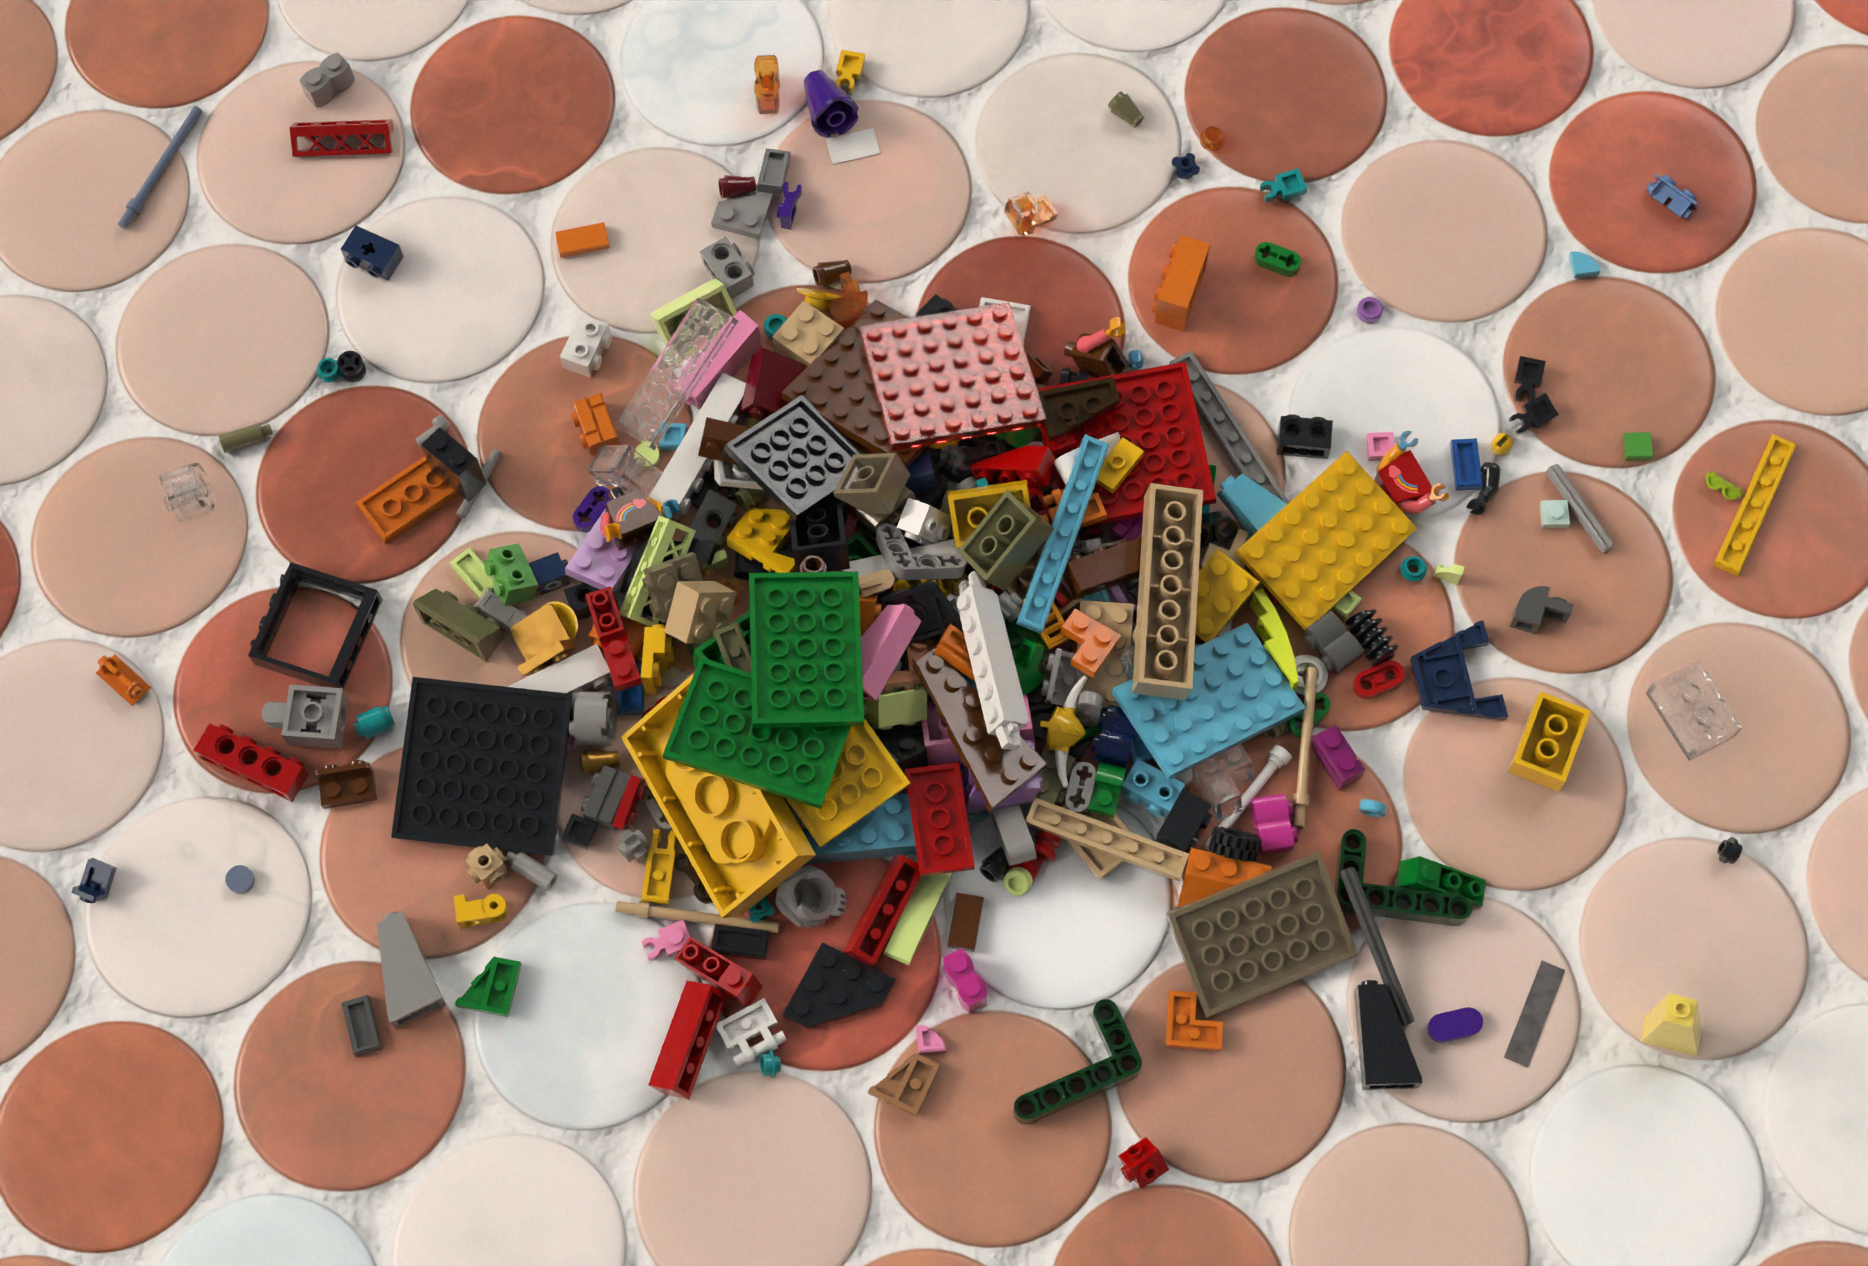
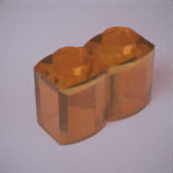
M759 55L754 62L756 107L759 114H777L780 109L778 60L775 55Z

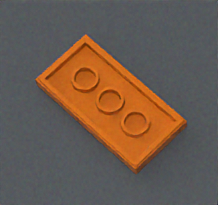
M424 456L357 501L356 505L384 543L387 544L459 494L431 471L426 456Z

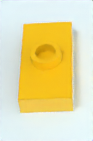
M1122 438L1103 461L1096 483L1113 494L1143 458L1144 451L1125 438Z

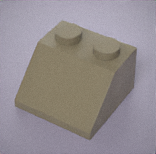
M897 453L853 455L833 494L836 498L867 514H891L910 473Z

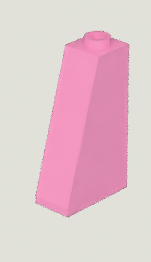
M741 310L737 312L677 382L680 398L686 404H693L699 409L705 403L722 373L733 377L751 360V356L762 349L759 325Z
M905 604L887 605L861 637L863 700H877L921 623V620L914 614V610Z

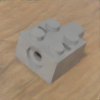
M289 685L287 702H267L262 708L261 715L268 727L282 729L281 736L290 746L341 749L349 697L343 688Z

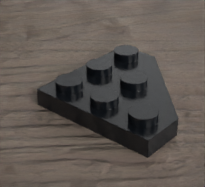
M822 942L786 1007L783 1017L806 1029H810L828 1021H836L855 1015L857 1012L881 1007L896 981L894 978Z

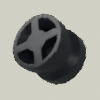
M346 351L338 357L337 366L346 381L357 382L363 379L366 374V366L359 353Z

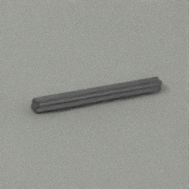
M1353 867L1342 870L1340 875L1383 984L1387 986L1401 1025L1411 1024L1414 1022L1413 1014L1356 870Z

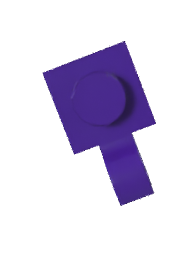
M785 182L782 187L785 199L784 203H779L777 218H780L781 228L791 230L797 210V202L802 195L801 185L798 184L796 191L789 192V183Z

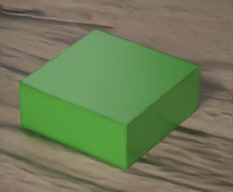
M1650 432L1624 433L1622 439L1625 461L1652 459L1653 450Z

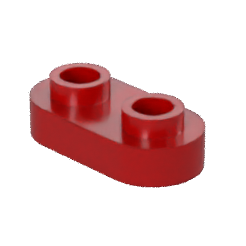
M1388 660L1366 669L1356 675L1353 682V690L1358 697L1371 699L1397 688L1404 679V668L1400 663ZM1385 674H1393L1394 679H1387ZM1362 684H1369L1371 689H1363Z

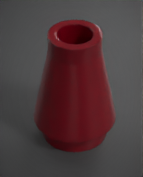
M724 175V178H719L718 180L721 198L730 200L756 191L754 176Z

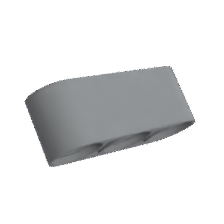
M1019 804L994 808L991 811V816L1009 866L1035 860L1037 858L1035 847Z

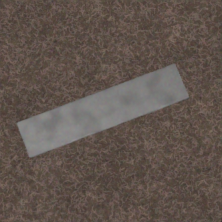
M1543 960L1541 961L1505 1053V1058L1528 1067L1564 975V969Z

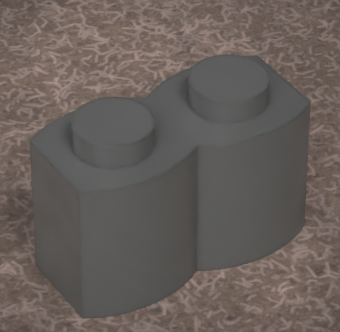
M1329 611L1307 627L1303 634L1307 647L1319 653L1328 671L1332 670L1336 675L1361 658L1364 653V649L1358 640L1346 629L1342 621L1332 611Z

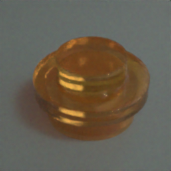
M1215 126L1207 127L1200 134V144L1206 150H1218L1224 144V134Z

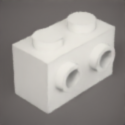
M579 315L560 355L564 369L590 378L592 377L594 371L598 370L601 366L604 349H608L612 342V334L610 333L608 323Z
M908 498L897 528L906 532L904 537L924 546L947 540L952 521L951 516L931 505Z

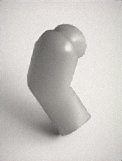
M444 416L435 417L432 421L433 427L416 438V442L421 448V444L439 427L445 432L449 430V422L446 421Z

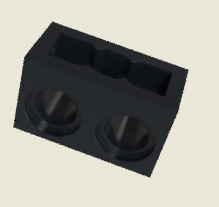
M1295 414L1281 416L1278 425L1276 454L1328 459L1331 450L1333 420H1326L1323 417L1301 418ZM1293 431L1297 436L1291 437L1286 432ZM1312 434H1320L1323 438L1316 439Z

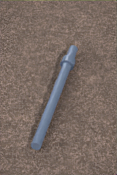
M193 107L135 198H131L126 205L127 210L118 222L121 228L127 229L135 215H139L144 208L143 203L202 114L203 111L199 107Z

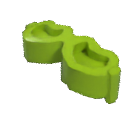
M1709 471L1706 474V484L1710 489L1721 488L1722 494L1726 499L1734 500L1742 496L1743 491L1740 487H1735L1728 480H1724L1715 471Z

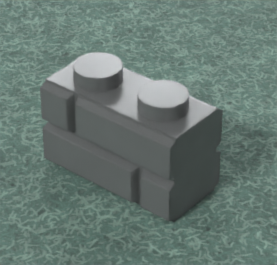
M603 766L601 773L596 772L591 784L594 787L590 797L586 796L581 806L583 817L597 822L598 826L615 831L617 827L612 826L630 774L617 771L608 766Z

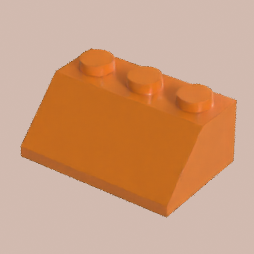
M1191 848L1177 908L1268 872L1272 866L1249 861L1245 862L1239 859L1233 860V858H1226L1223 855L1219 856L1216 853Z

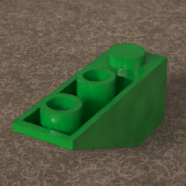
M1418 856L1400 861L1396 887L1462 895L1468 898L1472 905L1483 906L1486 880Z

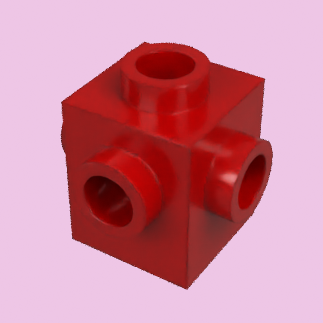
M1147 1137L1130 1146L1118 1156L1123 1164L1120 1170L1129 1183L1134 1181L1141 1189L1153 1183L1158 1177L1169 1170L1159 1149Z

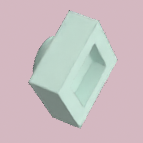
M1542 500L1540 502L1542 529L1569 527L1570 519L1567 500Z

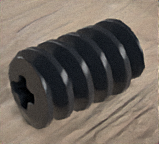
M1376 609L1358 612L1345 622L1347 626H1351L1349 629L1350 633L1356 635L1355 638L1359 643H1362L1361 646L1364 652H1368L1366 658L1368 661H1373L1372 667L1392 660L1395 656L1394 652L1399 648L1398 644L1389 645L1393 639L1392 635L1383 636L1388 630L1387 627L1378 628V625L1383 620L1381 618L1373 620L1372 617L1376 614Z

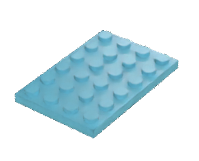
M1248 623L1195 648L1193 687L1186 700L1133 694V679L1114 687L1111 692L1168 780L1303 713L1305 710V706Z

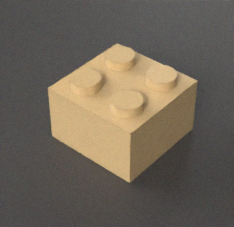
M803 301L772 336L774 351L809 366L844 333V328L806 301Z
M677 581L664 632L686 644L705 643L714 636V631L728 626L737 592L716 581Z

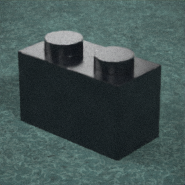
M1183 789L1157 833L1156 842L1186 853L1191 848H1195L1200 840L1196 836L1200 828L1206 829L1213 817L1210 814L1212 804Z

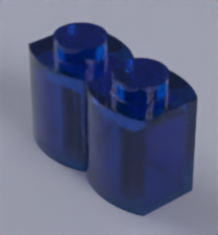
M1109 704L1107 712L1101 711L1098 726L1102 727L1101 736L1095 735L1091 751L1096 752L1094 760L1126 768L1136 730L1121 707Z

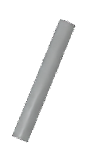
M497 449L492 450L481 469L485 481L488 480L502 455ZM481 490L469 502L465 499L463 500L456 512L457 516L463 519L466 518Z

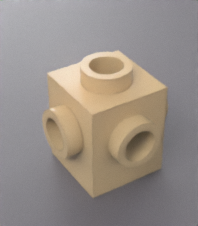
M487 843L483 847L478 846L473 849L468 855L469 858L465 860L470 868L466 871L476 884L481 881L486 889L500 882L505 874L508 873L503 863L507 860L497 847L492 850Z

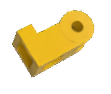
M465 894L454 896L456 922L460 929L503 921L508 915L506 901L499 894H490L484 899L468 901Z

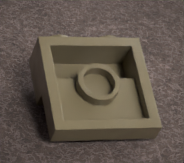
M690 552L643 569L645 578L642 579L646 592L651 595L653 602L650 603V609L654 618H658L663 623L667 622L677 581H703L695 553Z

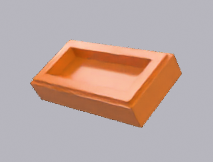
M604 222L555 232L560 258L610 248Z

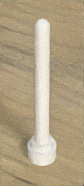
M1275 745L1268 753L1267 765L1218 827L1231 828L1276 769H1281L1282 766L1286 767L1292 759L1291 754L1279 745ZM1211 836L1204 844V849L1208 852H1211L1209 850Z

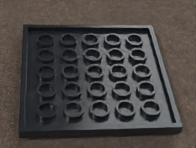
M412 677L391 838L468 847H483L487 843L491 849L497 847L499 850L554 856L573 694Z

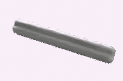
M1558 464L1550 466L1546 471L1547 476L1563 499L1568 501V506L1600 552L1605 553L1611 550L1614 542Z

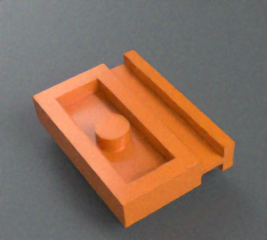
M950 624L945 629L933 653L939 655L944 661L975 681L964 633Z

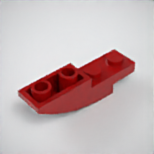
M611 586L585 594L616 691L642 684L637 663Z

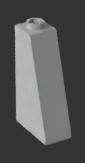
M402 911L399 913H389L382 918L383 921L377 923L389 1022L395 1029L446 1005L412 927Z

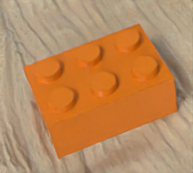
M1181 235L1178 244L1173 243L1169 255V264H1166L1164 267L1161 286L1157 287L1154 296L1155 302L1152 312L1156 313L1155 323L1184 332L1207 267L1210 243Z

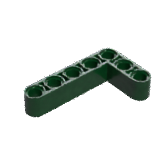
M1350 829L1343 834L1338 846L1335 893L1342 912L1356 914L1352 903L1345 901L1341 896V893L1347 892L1340 872L1344 870L1343 867L1352 866L1357 872L1373 916L1460 926L1471 915L1472 903L1462 895L1363 883L1366 837L1364 833L1357 829ZM1346 841H1356L1359 845V848H1349L1346 845ZM1369 896H1378L1382 904L1373 905L1369 901ZM1396 900H1406L1409 904V908H1400L1397 905ZM1424 903H1433L1437 911L1428 912L1424 907ZM1451 907H1461L1464 915H1455Z
M1109 999L1098 1001L1094 1006L1092 1015L1093 1023L1109 1057L1019 1096L1014 1102L1013 1109L1014 1117L1019 1123L1025 1125L1034 1123L1138 1076L1142 1065L1141 1056L1115 1002ZM1108 1009L1112 1012L1113 1017L1109 1020H1103L1098 1016V1011ZM1113 1034H1120L1125 1042L1117 1046L1110 1042L1109 1037ZM1125 1059H1131L1135 1062L1136 1068L1132 1071H1126L1121 1066V1062ZM1105 1070L1110 1074L1111 1078L1107 1082H1100L1095 1076L1096 1072ZM1079 1081L1084 1084L1085 1090L1082 1093H1074L1070 1089V1084ZM1049 1092H1053L1059 1096L1060 1100L1052 1105L1044 1100V1096ZM1024 1103L1030 1104L1034 1108V1112L1028 1116L1022 1115L1018 1110L1019 1106Z

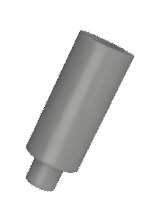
M509 851L505 857L506 861L511 863L512 870L546 891L553 887L558 878V874L523 852L516 854L513 851Z

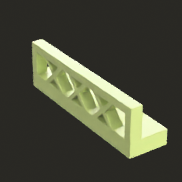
M658 516L619 611L620 615L650 627L658 624L659 619L654 618L653 615L650 621L640 617L644 606L653 602L650 593L648 594L643 586L642 579L645 578L643 569L662 563L664 557L672 554L673 558L687 554L696 530L668 518ZM676 528L686 532L683 542L677 546L674 545L672 540Z

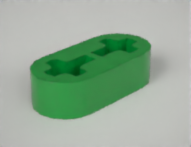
M1262 242L1256 247L1254 260L1258 266L1288 277L1294 276L1299 272L1301 257L1298 253L1270 242ZM1265 251L1270 253L1267 258L1262 257ZM1289 260L1293 261L1290 267L1285 266Z
M1317 692L1315 696V703L1322 702L1323 710L1318 708L1314 712L1313 729L1325 718L1330 709V700L1323 693ZM1303 713L1289 719L1288 722L1289 732L1297 738H1301L1302 727L1297 729L1295 725L1296 721L1301 722L1303 720Z

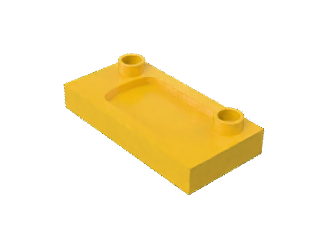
M692 674L622 735L621 738L722 918L739 917L816 854L783 797L663 759L665 747L694 674Z

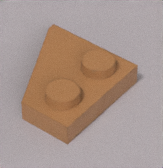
M914 1053L901 1066L888 1073L883 1080L870 1087L868 1094L917 1117L941 1065Z

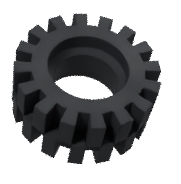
M1215 827L1212 831L1209 850L1219 856L1223 855L1226 858H1233V860L1239 859L1245 862H1253L1257 860L1261 838L1239 829Z

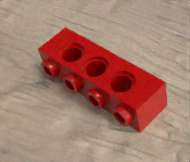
M210 723L208 724L193 750L199 759L290 802L294 801L309 775L303 768L304 764L291 756L285 759L279 756L281 754L279 751L270 746H266L264 749L256 745L257 741L249 736L243 735L240 738L233 734L234 731L223 724H220L218 727ZM234 745L232 752L224 754V750L228 746ZM258 756L254 764L247 765L249 758ZM281 767V771L277 775L270 776L272 769Z

